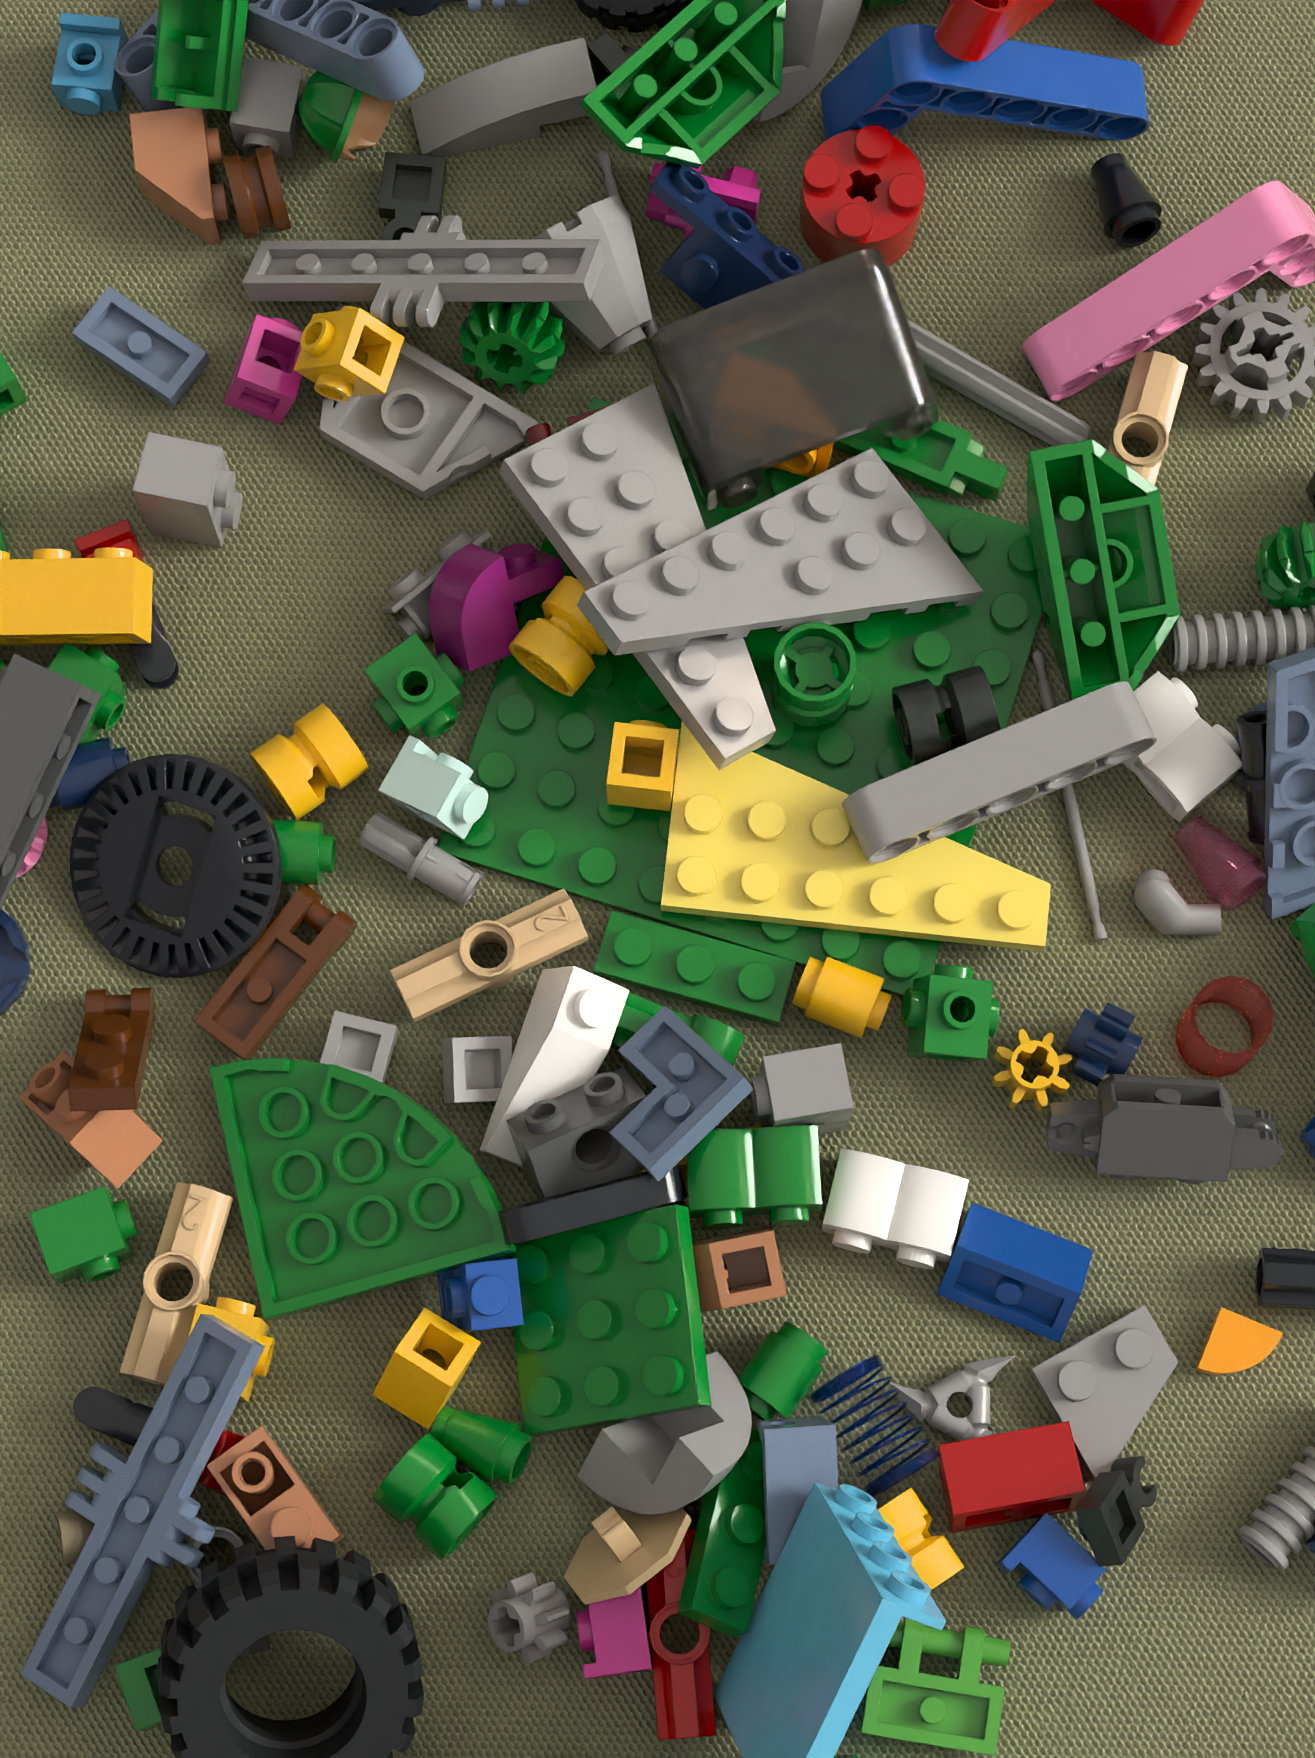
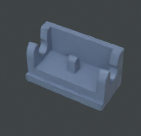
M818 1415L758 1422V1433L760 1441H762L766 1534L764 1562L768 1565L777 1564L778 1558L814 1483L816 1482L838 1490L836 1424Z

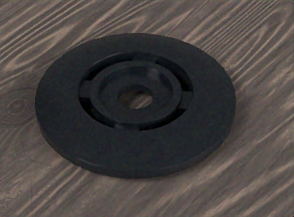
M171 753L145 757L123 766L106 778L91 794L80 812L74 828L70 847V876L76 903L85 923L97 940L111 954L125 964L145 973L160 977L184 978L199 976L223 968L246 953L261 937L278 903L282 884V856L277 832L266 807L257 794L239 776L209 759L189 754ZM178 802L203 811L215 820L212 827L204 820L188 814L169 815L164 803ZM171 846H178L186 850L193 862L192 874L188 881L182 885L169 883L160 871V858L163 852ZM142 901L149 909L164 916H185L184 928L171 927L157 922L148 916L137 903Z

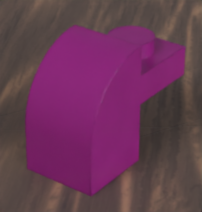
M472 543L456 551L438 572L429 597V620L437 656L444 652L454 665L470 672L511 655L509 645L519 633L513 603L555 587L564 577L561 559L535 549L531 544L510 545L499 550L497 554Z

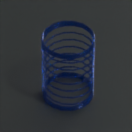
M878 1354L861 1361L839 1374L809 1396L812 1404H818L850 1386L874 1369L879 1368L861 1384L819 1411L818 1414L821 1415L852 1396L887 1380L869 1396L830 1421L836 1423L876 1400L894 1393L877 1408L837 1434L836 1439L881 1414L901 1406L885 1420L841 1450V1452H844L888 1427L909 1418L889 1435L849 1462L851 1465L897 1439L916 1431L904 1442L857 1474L856 1477H860L906 1451L923 1444L908 1457L864 1487L865 1492H868L872 1497L907 1478L940 1455L936 1448H931L905 1463L924 1449L931 1439H924L893 1454L923 1430V1427H915L886 1441L909 1424L916 1414H908L881 1427L902 1411L908 1402H899L874 1414L900 1392V1389H893L869 1400L886 1387L893 1378L886 1376L862 1387L885 1367Z

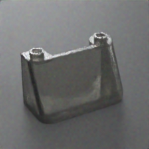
M863 249L678 319L655 332L649 340L648 347L653 382L708 511L722 505L724 508L739 507L754 499L758 494L757 488L765 478L764 469L877 425L884 436H897V439L900 441L911 440L926 433L932 424L939 420V408L895 284L881 252L876 249Z

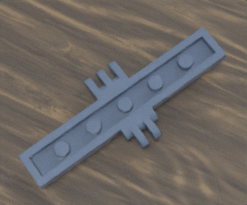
M200 1314L129 1458L106 1444L94 1442L88 1454L89 1457L108 1469L103 1474L92 1467L82 1466L76 1479L96 1493L92 1498L83 1492L71 1489L64 1502L69 1508L84 1516L95 1525L20 1674L70 1708L85 1707L156 1563L170 1567L173 1560L176 1559L186 1566L197 1568L203 1553L184 1541L186 1534L199 1542L209 1544L216 1531L212 1526L196 1517L201 1505L190 1496L265 1346L214 1315Z

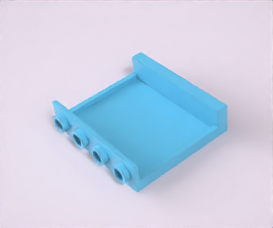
M814 1483L778 1558L777 1564H775L752 1612L748 1631L742 1634L714 1692V1697L742 1758H834L901 1618L905 1617L941 1631L946 1623L944 1616L930 1595V1587L920 1579L911 1564L912 1558L902 1550L894 1537L893 1527L885 1522L876 1507L877 1501L859 1488L841 1484L838 1490L822 1484Z

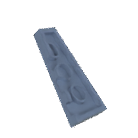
M1315 647L1268 663L1263 911L1271 920L1310 907L1315 903Z

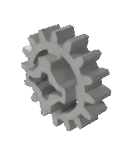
M1258 288L1253 302L1247 303L1238 291L1232 294L1228 304L1229 311L1225 307L1216 304L1212 307L1208 317L1210 323H1201L1195 340L1201 345L1195 346L1191 356V363L1205 367L1199 371L1195 382L1198 387L1214 386L1215 390L1209 401L1213 407L1221 404L1224 400L1232 403L1230 418L1236 420L1244 409L1252 410L1255 424H1262L1267 411L1273 409L1275 415L1282 421L1287 419L1292 409L1291 402L1301 408L1308 405L1312 396L1310 389H1315V326L1307 327L1305 325L1311 310L1309 307L1304 306L1296 312L1287 309L1289 294L1283 293L1275 304L1267 302L1264 288ZM1232 330L1234 336L1231 342L1233 345L1228 347L1226 353L1221 354V341ZM1250 351H1254L1255 354L1251 356ZM1269 357L1270 361L1266 362L1265 358ZM1299 358L1298 373L1288 382L1286 377L1289 370L1287 367L1291 366L1293 359Z

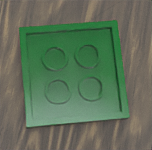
M674 1204L635 1212L546 1237L516 1243L517 1252L506 1255V1258H517L524 1325L513 1326L524 1433L531 1436H541L712 1406L687 1206Z

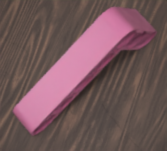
M1272 181L1263 184L1037 330L1023 342L1021 348L1051 401L1065 400L1086 389L1134 358L1137 352L1145 351L1267 271H1271L1294 288L1314 282L1315 214L1307 203L1282 182Z

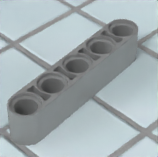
M1117 682L871 783L850 794L843 801L842 806L867 861L872 864L880 863L1128 761L1151 748L1157 739L1129 682Z

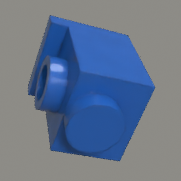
M494 1258L481 1262L461 1264L457 1269L437 1274L441 1316L457 1328L476 1331L524 1325L517 1258Z
M1047 1513L1040 1516L995 1565L1004 1575L1016 1567L1024 1574L1018 1585L1031 1599L1046 1611L1055 1604L1062 1612L1067 1611L1076 1620L1088 1610L1103 1592V1589L1095 1582L1106 1569L1103 1566L1099 1567L1096 1559Z

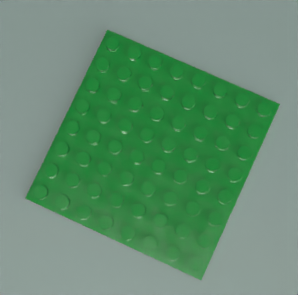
M592 397L588 412L610 406L614 403ZM668 420L706 530L810 479L809 477L705 448L708 431ZM906 491L984 592L976 603L955 607L952 601L931 604L923 612L904 614L902 609L871 613L867 620L830 625L839 629L851 641L856 653V674L852 696L845 711L833 722L819 727L801 726L787 720L776 708L771 695L774 652L780 639L789 631L778 632L776 627L750 630L747 637L743 638L776 729L768 743L752 752L850 795L871 783L912 767L906 757L898 733L892 705V687L923 679H929L935 686L941 685L944 674L974 666H981L984 670L994 696L1000 730L1006 728L1043 610L1029 527ZM545 536L540 551L560 558L564 576L576 578ZM555 587L523 599L516 619L519 632L529 620L545 618L541 605ZM609 649L605 656L592 654L591 657L595 668L572 697L565 696L541 682L521 665L513 654L503 658L467 762V766L474 771L469 780L486 789L489 795L486 809L483 815L473 823L464 840L444 831L438 846L439 848L466 863L559 891L565 888L567 894L695 934L796 962V965L806 967L810 957L823 962L826 961L827 957L885 978L881 991L902 998L908 988H913V979L932 973L941 941L661 911L671 811L607 804L606 783L614 722L629 724L635 720H647L661 723L670 729H678L679 749L681 718L633 653L614 656ZM943 712L935 714L938 724L946 723ZM957 746L951 747L950 751L953 750V749H956V748H958V747H957ZM977 824L950 834L946 838L970 848Z

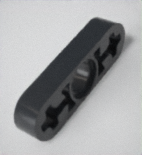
M675 1165L659 1182L646 1171L498 1211L505 1244L510 1245L687 1198L680 1165Z

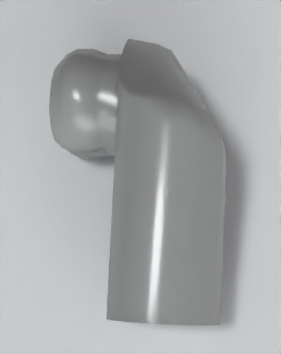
M1146 870L1137 877L1135 882L1136 889L1134 891L1136 906L1158 932L1165 935L1220 934L1221 908L1219 903H1186L1172 884L1169 883L1170 879L1167 874L1161 870Z

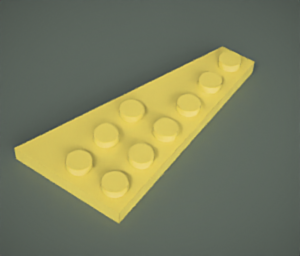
M682 721L661 911L1038 952L1044 951L1048 924L1050 883L946 837L893 859L875 864L869 863L842 806L843 801L849 794L754 752L718 770Z

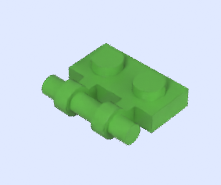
M904 1617V1621L899 1622L888 1645L890 1648L899 1649L897 1669L884 1666L877 1667L866 1690L860 1733L996 1756L1005 1687L979 1683L981 1663L1007 1667L1010 1640L985 1636V1629L964 1626L963 1632L942 1629L941 1631ZM921 1653L959 1659L957 1678L919 1673Z

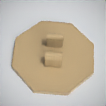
M610 1507L591 1522L594 1529L583 1537L564 1575V1579L585 1605L630 1595L674 1560L692 1520L682 1507L675 1511L653 1515L639 1514L622 1508L616 1511L613 1507Z

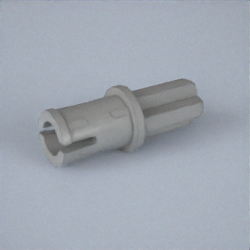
M375 813L361 832L359 840L361 845L407 872V881L412 883L415 879H418L455 901L461 908L466 906L484 875V872L477 871L437 847L438 839L431 836L427 841L382 813Z

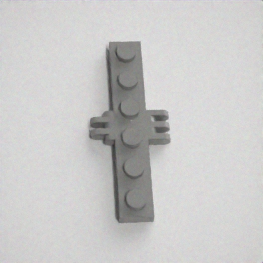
M432 215L422 216L415 232L403 233L400 240L261 241L242 281V285L249 301H373L370 315L387 326L390 325L393 318L394 324L397 327H411L416 318L418 326L434 327L445 301L590 302L607 257L601 239L466 240L464 233H462V221L458 215H445L441 223H439L437 216Z

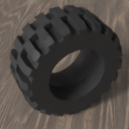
M295 1536L274 1537V1549L258 1552L255 1542H251L235 1548L236 1562L225 1567L221 1560H214L201 1570V1587L197 1589L194 1586H186L175 1601L176 1618L166 1620L161 1636V1657L158 1658L162 1725L164 1732L171 1734V1751L176 1758H393L392 1749L399 1752L407 1751L416 1733L413 1718L422 1714L424 1690L421 1677L424 1675L413 1621L407 1605L399 1602L397 1588L385 1573L372 1575L369 1559L354 1550L347 1552L344 1559L337 1557L334 1542L319 1538L312 1540L311 1549L297 1548ZM306 1630L320 1633L337 1641L352 1654L355 1672L348 1687L330 1706L305 1718L273 1720L260 1717L240 1706L226 1690L225 1675L236 1657L255 1641L276 1632Z

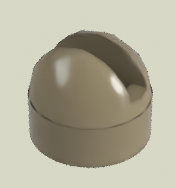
M73 1509L56 1512L64 1566L75 1564L95 1524Z

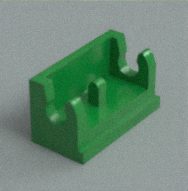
M159 0L150 98L175 102L176 106L237 112L249 0Z

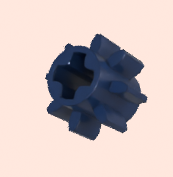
M1107 1002L1100 1015L1085 1008L1063 1049L1066 1053L1077 1058L1071 1073L1097 1087L1105 1073L1110 1076L1112 1074H1125L1143 1039L1129 1031L1135 1016L1110 1002Z

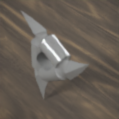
M1015 1356L997 1357L963 1364L964 1370L958 1369L927 1388L925 1393L920 1389L908 1388L889 1381L887 1382L903 1404L920 1422L926 1419L930 1426L956 1441L992 1435L993 1431L988 1430V1426L991 1425L990 1387L987 1386V1382L992 1381L996 1374ZM962 1394L969 1399L971 1411L967 1417L956 1418L949 1413L946 1405L950 1396Z

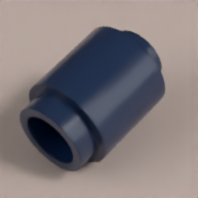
M111 737L79 743L49 808L62 806L64 811L84 807L91 794L106 778L130 763L126 746L115 748Z

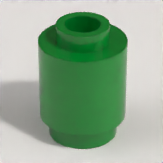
M272 819L281 848L282 883L320 885L323 873L334 872L336 861L335 835H325L324 823L320 821Z
M787 1321L782 1324L777 1333L769 1331L737 1376L747 1396L751 1414L762 1421L772 1420L775 1415L781 1419L790 1418L824 1370L820 1362L828 1351L806 1332Z

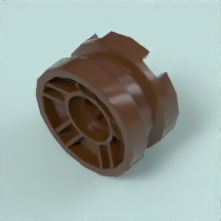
M270 145L256 148L253 156L241 158L237 153L223 156L243 239L259 237L260 230L270 227L276 232L291 229Z

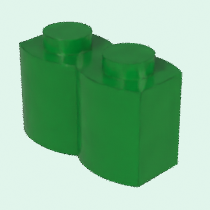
M792 1125L755 1129H712L687 1154L690 1218H703L704 1228L729 1229L743 1226V1216L769 1215L770 1224L776 1226L800 1225L809 1222V1213L822 1210L818 1126Z

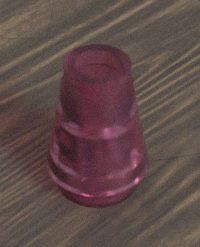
M1198 816L1188 822L1174 838L1175 844L1181 849L1182 854L1213 903L1222 902L1229 910H1234L1248 901L1267 879V875L1259 867L1261 864L1260 858L1213 824H1209L1203 816Z

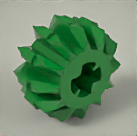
M474 302L459 332L461 335L459 342L464 346L462 349V362L477 366V381L489 377L497 381L499 392L508 384H513L523 394L533 386V383L544 386L546 381L552 377L556 364L560 363L565 351L564 343L566 339L561 335L563 332V318L548 314L549 302Z
M1302 520L1299 525L1293 527L1281 526L1278 528V534L1267 535L1261 539V547L1256 551L1257 564L1254 566L1257 584L1261 585L1263 597L1268 598L1270 605L1273 607L1290 608L1297 606L1300 609L1308 608L1310 605H1315V523H1306Z

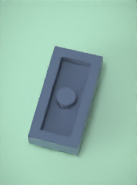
M110 286L107 287L72 332L77 344L172 408L176 406L210 362L207 351Z

